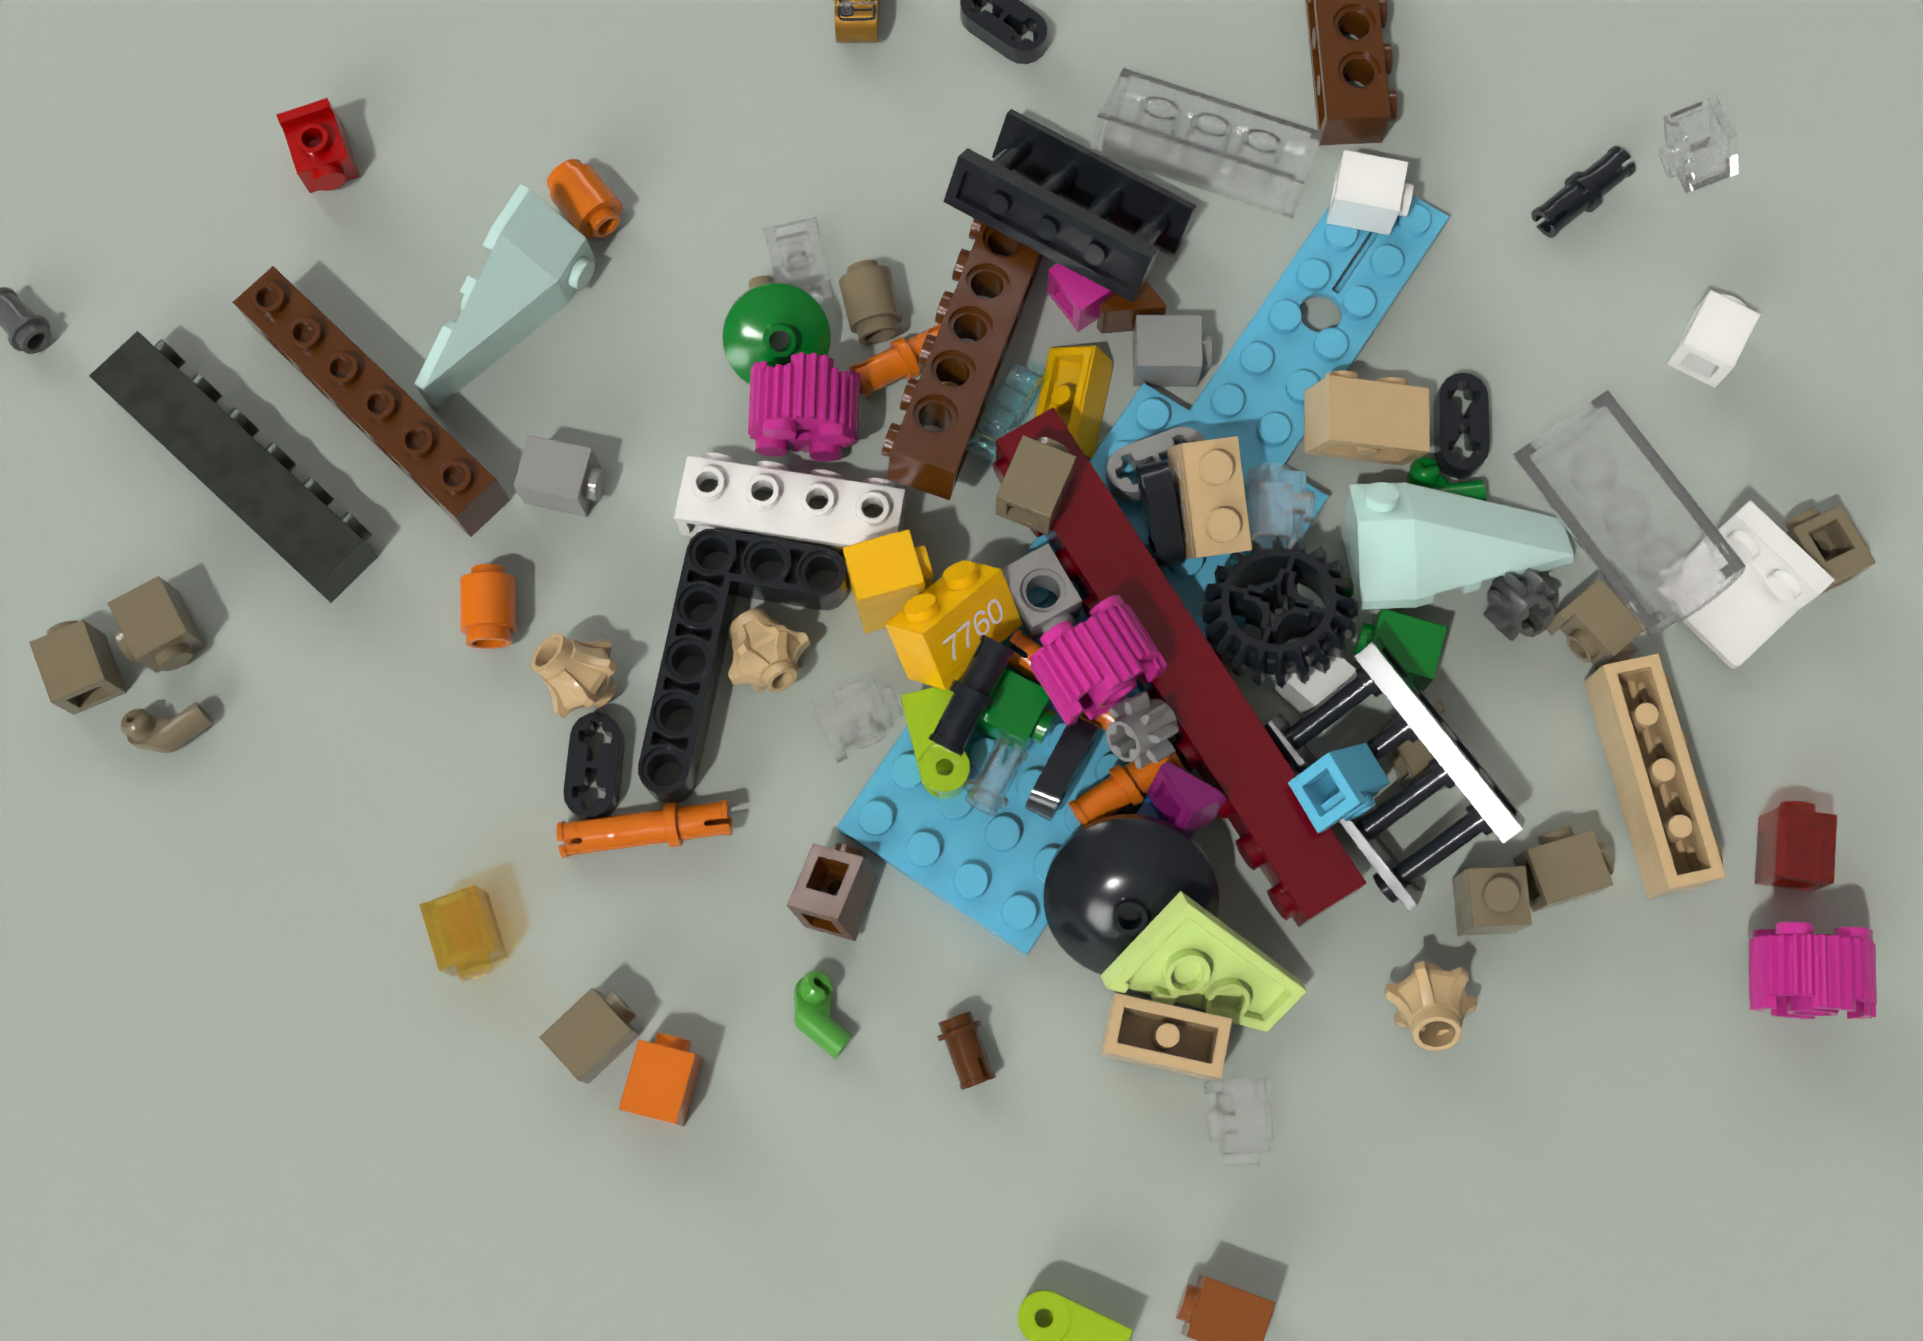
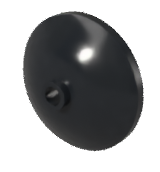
M1122 814L1105 817L1087 824L1073 833L1061 845L1047 871L1043 902L1048 926L1058 944L1080 965L1101 975L1180 891L1217 917L1219 890L1215 871L1209 858L1190 835L1175 825L1158 818L1138 814ZM1132 908L1141 915L1136 920L1130 921L1122 918L1120 912L1124 909Z

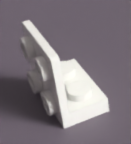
M1750 500L1656 587L1654 594L1731 669H1736L1799 609L1820 595L1835 579Z

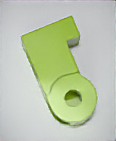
M931 687L901 695V703L921 782L925 790L932 796L948 799L961 794L967 787L970 779V761L965 751L960 756L928 739L954 693L949 688L943 690Z
M1046 1289L1037 1290L1027 1295L1019 1307L1017 1316L1019 1328L1024 1337L1029 1341H1129L1133 1332L1128 1326L1057 1292Z

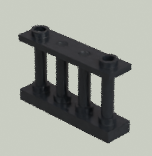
M1010 109L1006 114L992 158H994L992 161L969 148L958 156L943 201L1131 302H1134L1141 294L1159 252V248L1153 246V244L1156 243L1176 253L1197 205L1013 109ZM1015 169L1021 172L1022 174L1040 182V184L1037 185L1012 171ZM1062 194L1078 202L1079 204L1087 207V209L1085 210L1060 197L1059 195ZM1108 218L1135 233L1132 235L1105 220Z
M1378 637L1354 656L1361 665L1355 670L1357 676L1294 725L1290 726L1283 715L1279 713L1264 725V728L1288 764L1291 763L1300 774L1317 761V758L1306 746L1308 742L1371 694L1378 697L1383 693L1397 712L1392 715L1394 722L1366 742L1378 762L1407 740L1415 743L1419 739L1434 756L1429 761L1430 768L1366 816L1360 815L1350 821H1345L1344 818L1338 821L1339 825L1377 871L1373 875V879L1380 891L1392 903L1400 900L1404 907L1410 911L1418 905L1423 894L1414 882L1482 832L1488 836L1494 831L1503 843L1523 829L1525 818L1380 637ZM1457 785L1471 802L1466 807L1467 814L1399 863L1378 835L1444 786L1452 789Z

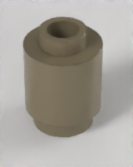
M863 260L850 265L847 268V273L839 279V286L851 332L858 335L861 344L866 345L886 342L897 337L901 332L899 323L902 321L903 316L891 269L884 265H878L876 260Z

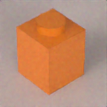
M658 1032L655 1043L638 1039L619 1110L684 1126L703 1057L689 1052L691 1041Z

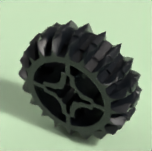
M1276 536L1272 542V549L1263 550L1262 546L1254 540L1250 556L1246 557L1239 552H1235L1230 556L1232 568L1217 565V569L1214 572L1216 583L1207 584L1204 591L1205 599L1208 603L1202 607L1203 622L1208 624L1205 628L1207 641L1210 645H1217L1215 652L1221 662L1232 660V671L1237 677L1249 669H1253V681L1258 686L1265 681L1267 674L1275 675L1276 684L1283 688L1287 683V675L1296 673L1297 678L1306 684L1310 679V667L1313 666L1318 671L1326 674L1330 669V659L1328 656L1342 659L1346 653V643L1344 640H1352L1356 632L1355 623L1352 620L1358 616V602L1351 598L1354 595L1353 582L1350 578H1342L1343 566L1339 560L1326 563V552L1322 546L1310 554H1306V545L1301 538L1294 543L1292 549H1287L1283 547L1282 540ZM1298 584L1306 586L1316 593L1326 608L1314 606V600L1301 596L1298 593ZM1286 598L1289 612L1283 608ZM1283 609L1284 614L1276 615L1275 610ZM1270 612H1272L1276 616L1273 626ZM1233 616L1245 617L1246 623L1258 627L1261 630V640L1258 641L1243 632L1234 621ZM1296 637L1302 638L1291 643H1286L1288 640Z

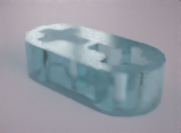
M1019 363L1015 365L977 429L970 447L971 453L991 463L996 461V440L1021 425L1042 384L1043 376Z

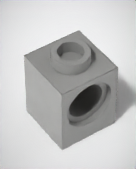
M1049 544L1001 568L1022 622L1021 626L1029 638L1035 641L1052 627L1066 620H1070L1075 627L1077 624L1075 618L1080 616L1082 599ZM1037 588H1046L1052 591L1058 600L1048 608H1038L1029 602L1027 595Z

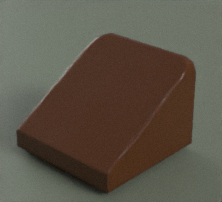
M1146 280L1141 294L1134 302L1116 293L1101 302L1097 329L1101 334L1134 331L1136 315H1165L1166 305Z

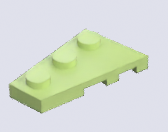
M1181 891L1100 975L1107 989L1126 993L1128 989L1151 995L1155 1002L1174 1005L1175 1002L1203 1009L1205 1013L1233 1019L1232 1023L1268 1032L1307 992L1298 977Z

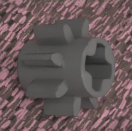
M1530 568L1519 579L1510 572H1507L1505 577L1503 575L1500 576L1490 586L1487 592V602L1490 608L1483 615L1510 641H1513L1519 632L1524 636L1534 637L1545 631L1551 624L1555 614L1551 601L1558 596V593Z

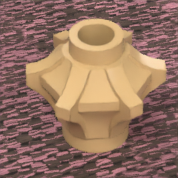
M763 609L748 610L736 617L728 629L733 648V662L728 671V677L733 686L740 683L751 684L755 693L762 692L766 688L770 692L783 691L796 681L797 672L801 669L798 659L803 651L811 645L806 633L791 631L785 628L784 625H780L776 620L771 619Z
M560 633L550 635L540 644L532 658L531 667L533 671L541 675V680L548 687L552 696L553 711L556 714L565 718L577 708L583 706L590 708L592 705L600 708L609 702L617 688V682L611 676L615 673L617 664L609 659L613 644L605 639L581 642L572 638L567 639Z
M1425 961L1414 963L1415 968L1411 971L1410 976L1402 982L1387 983L1384 990L1385 998L1396 1005L1399 1010L1394 1015V1022L1401 1028L1410 1029L1414 1041L1423 1049L1430 1051L1449 1049L1461 1038L1464 1018L1475 1012L1478 1005L1477 998L1468 995L1465 990L1469 980L1468 972L1462 967L1451 971H1444L1440 966L1425 963Z

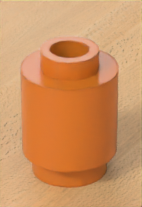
M569 159L559 164L550 173L547 179V187L550 190L551 201L569 223L586 239L594 237L604 238L618 227L623 205L592 166L583 164L578 159Z
M475 565L471 567V573L465 574L459 579L460 631L466 634V645L478 649L508 647L512 644V634L517 631L516 577L505 573V568L501 565Z

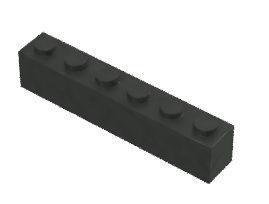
M136 331L95 369L89 377L319 593L332 603L378 558L376 553L365 543L372 534L348 511L341 518L333 513L327 506L334 499L313 478L309 476L301 483L292 475L290 471L296 466V463L274 442H271L264 449L253 438L260 430L236 407L228 414L222 410L216 402L223 396L203 376L197 373L190 380L179 369L186 362L164 340L160 339L153 346L141 333Z

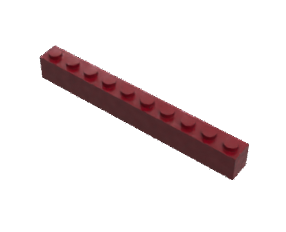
M1054 407L997 439L996 461L992 463V467L1001 484L1023 435L1036 441L1039 437L1056 440L1068 448L1069 454L1077 456L1074 477L1049 535L1033 529L1031 531L1038 538L1042 535L1046 536L1070 581L1074 580L1085 597L1082 600V608L1088 619L1091 617L1089 614L1090 610L1112 595H1120L1124 603L1130 605L1168 665L1166 670L1162 672L1163 674L1151 683L1148 682L1144 674L1138 680L1147 692L1149 700H1162L1173 710L1179 731L1175 734L1177 741L1173 742L1172 745L1182 765L1190 773L1197 770L1205 783L1213 786L1225 795L1226 800L1216 817L1220 821L1228 818L1240 836L1235 841L1239 853L1252 870L1260 867L1272 886V888L1267 890L1268 896L1281 917L1285 920L1292 917L1297 926L1301 927L1360 890L1367 882L1332 829L1329 828L1321 833L1316 831L1288 784L1290 780L1296 777L1295 773Z

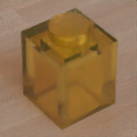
M473 885L419 904L439 971L452 977L458 975L460 981H467L494 971L493 962L507 958L489 894L483 889Z

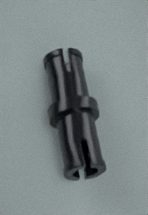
M1613 146L1603 157L1584 172L1576 171L1566 178L1564 188L1532 211L1533 222L1539 221L1542 217L1545 219L1536 227L1547 237L1553 238L1584 211L1589 213L1594 211L1602 204V197L1635 173L1636 167L1634 162H1629L1624 167L1621 165L1630 159L1631 156L1623 148Z
M985 635L981 636L980 643L960 681L953 680L949 690L954 693L928 739L960 756L963 755L964 748L984 709L990 711L995 703L991 696L1011 657H1014L1016 653L1014 650Z

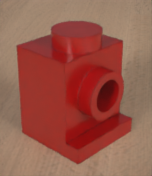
M328 98L276 114L279 124L283 129L297 175L309 193L319 190H334L341 187L346 181L360 177L344 126Z

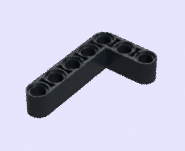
M717 528L697 532L690 539L685 553L638 763L639 778L644 787L657 801L664 804L670 802L680 803L693 793L696 786L728 640V629L732 621L737 596L815 610H832L837 608L848 596L849 578L844 560L836 551L821 546ZM721 551L728 554L726 563L720 568L708 570L701 566L703 559L709 553ZM766 561H777L783 565L781 572L771 579L759 578L755 575L757 567ZM820 570H829L838 576L836 582L825 589H818L809 584L810 578ZM710 603L717 607L715 615L709 621L696 623L690 620V614L697 605ZM700 656L705 659V665L698 674L691 677L678 674L679 665L685 658ZM678 709L693 711L692 722L686 729L681 731L666 729V721L673 711ZM668 762H675L681 765L680 777L674 784L659 786L654 783V775L661 765Z

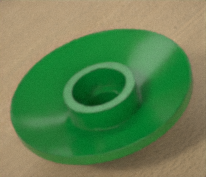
M767 283L748 290L734 302L724 321L722 341L726 358L732 369L741 379L750 384L751 366H753L754 362L767 361L768 366L776 367V364L785 366L787 363H791V355L799 354L800 352L809 355L817 353L818 356L828 355L831 334L825 312L810 294L790 284ZM775 331H785L789 337L787 346L781 350L771 348L769 344L770 336Z

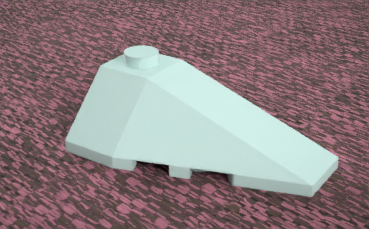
M522 184L519 185L490 228L483 243V246L489 248L491 252L479 277L474 278L467 275L460 290L464 296L461 302V313L457 322L451 320L442 326L414 383L427 404L436 409L567 305L576 290H583L593 276L595 258L586 237L531 189Z
M1376 482L1372 484H1349L1342 537L1359 610L1416 608L1433 603L1435 594L1459 588L1463 594L1480 590L1482 581L1502 575L1505 577L1507 572H1510L1519 579L1528 568L1536 573L1573 563L1574 552L1561 518L1405 482Z

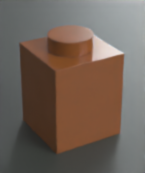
M1199 1275L1196 1286L1189 1283L1186 1284L1178 1305L1176 1319L1184 1321L1181 1333L1197 1341H1264L1276 1302Z

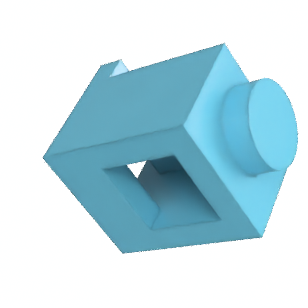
M1363 743L1328 752L1290 780L1288 784L1316 831L1321 833L1343 818L1345 821H1350L1374 807L1376 802L1373 797L1390 784V781L1368 745Z

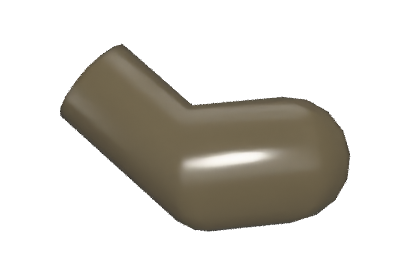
M194 702L172 719L149 715L145 709L131 710L122 718L121 730L127 735L128 741L139 749L171 753L211 726L213 721L207 712L197 702Z

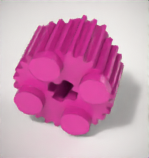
M800 352L799 354L791 355V363H787L785 366L776 364V367L768 366L767 361L754 362L753 366H751L748 435H750L751 439H755V452L767 457H780L786 455L788 450L796 453L803 451L804 453H809L811 459L820 462L840 460L842 458V447L847 448L849 444H855L859 436L861 374L853 370H848L847 372L839 371V368L836 367L833 368L834 359L829 358L826 354L818 356L817 353L809 355Z
M1112 595L1098 603L1090 610L1089 614L1091 617L1087 621L1079 623L1075 628L1070 620L1063 621L1052 627L1039 639L1044 647L1030 657L1032 662L1031 670L1066 726L1078 722V717L1083 712H1085L1089 720H1096L1101 715L1107 714L1110 707L1126 699L1124 696L1137 686L1136 680L1143 677V674L1148 682L1151 683L1154 679L1161 676L1168 666L1131 606L1125 604L1120 595Z
M1805 922L1776 923V929L1752 930V939H1749L1750 1010L1759 1012L1771 1009V1015L1774 1017L1815 1019V1016L1838 1015V1010L1847 1011V1019H1871L1876 1017V944L1873 942V930L1863 927H1839L1834 929V934H1814V924Z

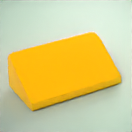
M1097 346L1050 347L1035 417L1054 407L1087 459H1091L1096 451L1113 370V362Z

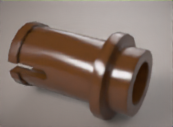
M971 1011L938 1023L942 1034L938 1035L937 1038L939 1041L945 1040L960 1081L959 1086L961 1090L996 1077L977 1030V1027L982 1026L981 1021H974Z

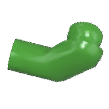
M810 971L797 982L794 990V1022L800 1031L836 1059L851 1042L853 1036L831 1019V992L833 984L830 977L822 971Z

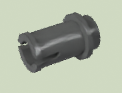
M9 287L0 288V326L8 334L10 345L15 350L24 351L27 354H35L42 351L52 338L50 324L43 316L34 315L18 298L13 289Z

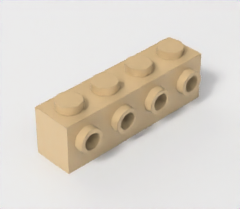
M1659 653L1602 665L1584 681L1647 898L1651 899L1702 888L1725 878L1722 851L1713 835L1706 811L1705 795L1696 779L1689 755L1688 739L1683 728L1680 726L1672 700L1671 683L1663 670Z

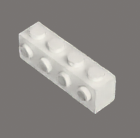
M705 453L703 458L687 455L674 515L681 535L693 537L702 530L717 528L826 547L836 551L845 560L843 547L903 531L907 502L905 489L897 488L894 482L882 478H867L862 483L843 480L840 474L824 469H815L810 474L791 472L787 466L777 462L760 461L757 463V466L735 463L736 461L732 457L724 454Z

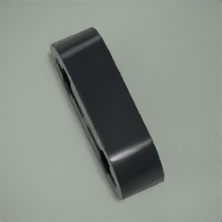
M960 0V19L963 26L968 32L1004 57L1017 64H1029L1036 62L1043 56L1047 43L1046 22L1039 13L1020 0ZM987 3L992 4V13L987 10H983L979 15L974 13V5L982 8ZM1028 31L1033 32V41L1027 38L1023 39L1020 43L1015 41V32L1022 36Z
M1457 373L1446 378L1435 396L1434 456L1437 466L1444 474L1452 478L1464 479L1476 474L1488 457L1489 398L1487 388L1479 378L1468 373ZM1456 390L1463 391L1465 400L1473 401L1467 407L1464 418H1459L1458 402L1449 400ZM1459 433H1464L1465 450L1474 452L1466 462L1459 460L1457 452L1449 451L1453 449L1458 441Z
M1166 460L1136 466V478L1150 554L1159 568L1185 563V548L1176 493L1169 465Z
M599 712L588 713L580 717L573 725L569 738L563 790L564 801L569 810L581 820L609 817L616 809L619 801L625 748L624 734L614 719L607 714ZM596 727H602L605 734L612 738L611 743L601 744L598 762H592L593 750L588 743L583 741L585 736H594ZM591 772L597 773L596 785L606 794L604 799H596L594 801L593 808L587 809L586 803L578 798L577 795L579 791L588 790Z
M1079 716L1078 722L1065 727L1025 805L1026 809L1049 821L1053 819L1100 729V725Z

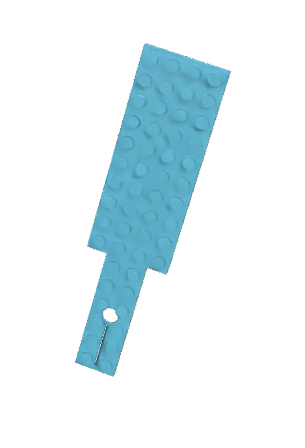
M1412 195L1407 216H1397L1390 235L1373 232L1367 240L1371 234L1370 231L1326 223L1328 207L1190 410L1145 383L1141 385L1089 461L1106 488L1105 475L1108 459L1116 450L1123 446L1172 428L1183 426L1198 431L1205 440L1238 436L1251 544L1255 540L1262 546L1263 550L1272 549V542L1278 536L1282 540L1284 548L1292 549L1294 543L1299 538H1303L1329 497L1284 469L1304 438V391L1324 379L1325 375L1329 372L1349 371L1445 227L1449 216ZM1363 246V248L1361 249V251L1359 252V254L1357 255V257L1355 258V260L1353 261V263L1351 264L1343 278L1340 280V278L1342 277V275L1344 274V272L1346 271V269L1348 268V266L1350 265V263L1352 262L1360 248ZM1310 298H1327L1338 307L1341 315L1340 323L1336 328H1326L1320 332L1312 331L1301 320V305ZM1129 463L1123 464L1121 475L1118 478L1128 477L1132 484H1137L1136 470H1133ZM1112 495L1149 551L1140 500L1128 502ZM1042 535L1034 540L1025 555L1046 544L1050 545L1053 552L1055 550L1046 536ZM1251 551L1239 552L1246 557L1251 555ZM1232 553L1187 558L1183 564L1160 568L1205 638V628L1208 624L1203 622L1202 607L1208 602L1205 599L1204 591L1207 584L1216 583L1214 572L1217 569V565L1232 568L1230 562ZM1073 580L1072 584L1078 592L1080 598L1082 600L1085 599L1081 590ZM1037 588L1027 595L1029 602L1038 608H1048L1058 600L1056 595L1046 588ZM1082 605L1080 616L1075 618V621L1077 622L1075 627L1079 623L1088 620L1082 608ZM1234 615V621L1242 630L1246 624V618ZM1020 626L1018 629L1022 630V631L1024 632V634L1026 635V633H1025V631L1023 630L1022 626ZM1016 631L1001 643L1014 650L1023 658H1027L1028 654L1009 641ZM1040 638L1035 640L1036 643L1044 647L1041 641L1039 640ZM1210 645L1215 652L1217 645ZM1007 665L1006 669L1032 681L1010 665ZM1136 680L1137 686L1125 695V698H1132L1145 691L1139 680ZM1052 702L1049 710L1057 714L1042 744L1032 740L1025 754L974 729L964 748L970 761V779L967 787L961 794L948 799L937 798L925 790L920 779L906 726L838 824L837 830L1027 957L1048 925L1044 911L1043 893L1050 863L1061 845L1073 833L1082 828L1068 803L1076 800L1110 776L1108 770L1119 764L1121 767H1124L1130 762L1119 759L1111 751L1107 743L1106 731L1100 728L1053 819L1049 821L1025 808V805L1066 727ZM1124 808L1114 815H1120Z

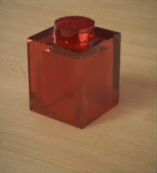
M1784 801L1779 803V807L1759 816L1755 884L1809 892L1834 884L1837 815L1816 812V805L1813 803Z

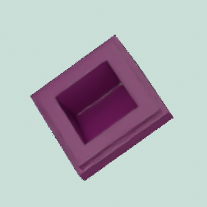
M1170 762L1160 766L1147 791V795L1164 821L1175 825L1187 834L1211 823L1226 800L1225 795L1218 789Z

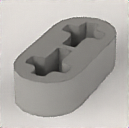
M1183 426L1172 428L1121 447L1108 459L1105 475L1107 488L1112 495L1120 500L1128 502L1140 500L1138 485L1132 484L1128 477L1118 478L1121 475L1123 464L1129 463L1131 468L1136 470L1138 465L1168 459V447L1181 443L1204 441V437L1193 428Z

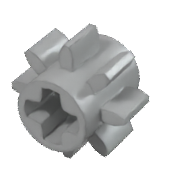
M1143 691L1109 708V712L1115 721L1111 722L1106 728V739L1111 751L1119 759L1126 762L1134 761L1137 769H1142L1151 762L1156 764L1175 752L1173 745L1168 740L1179 731L1177 719L1173 710L1165 702L1159 699L1149 700L1147 692Z

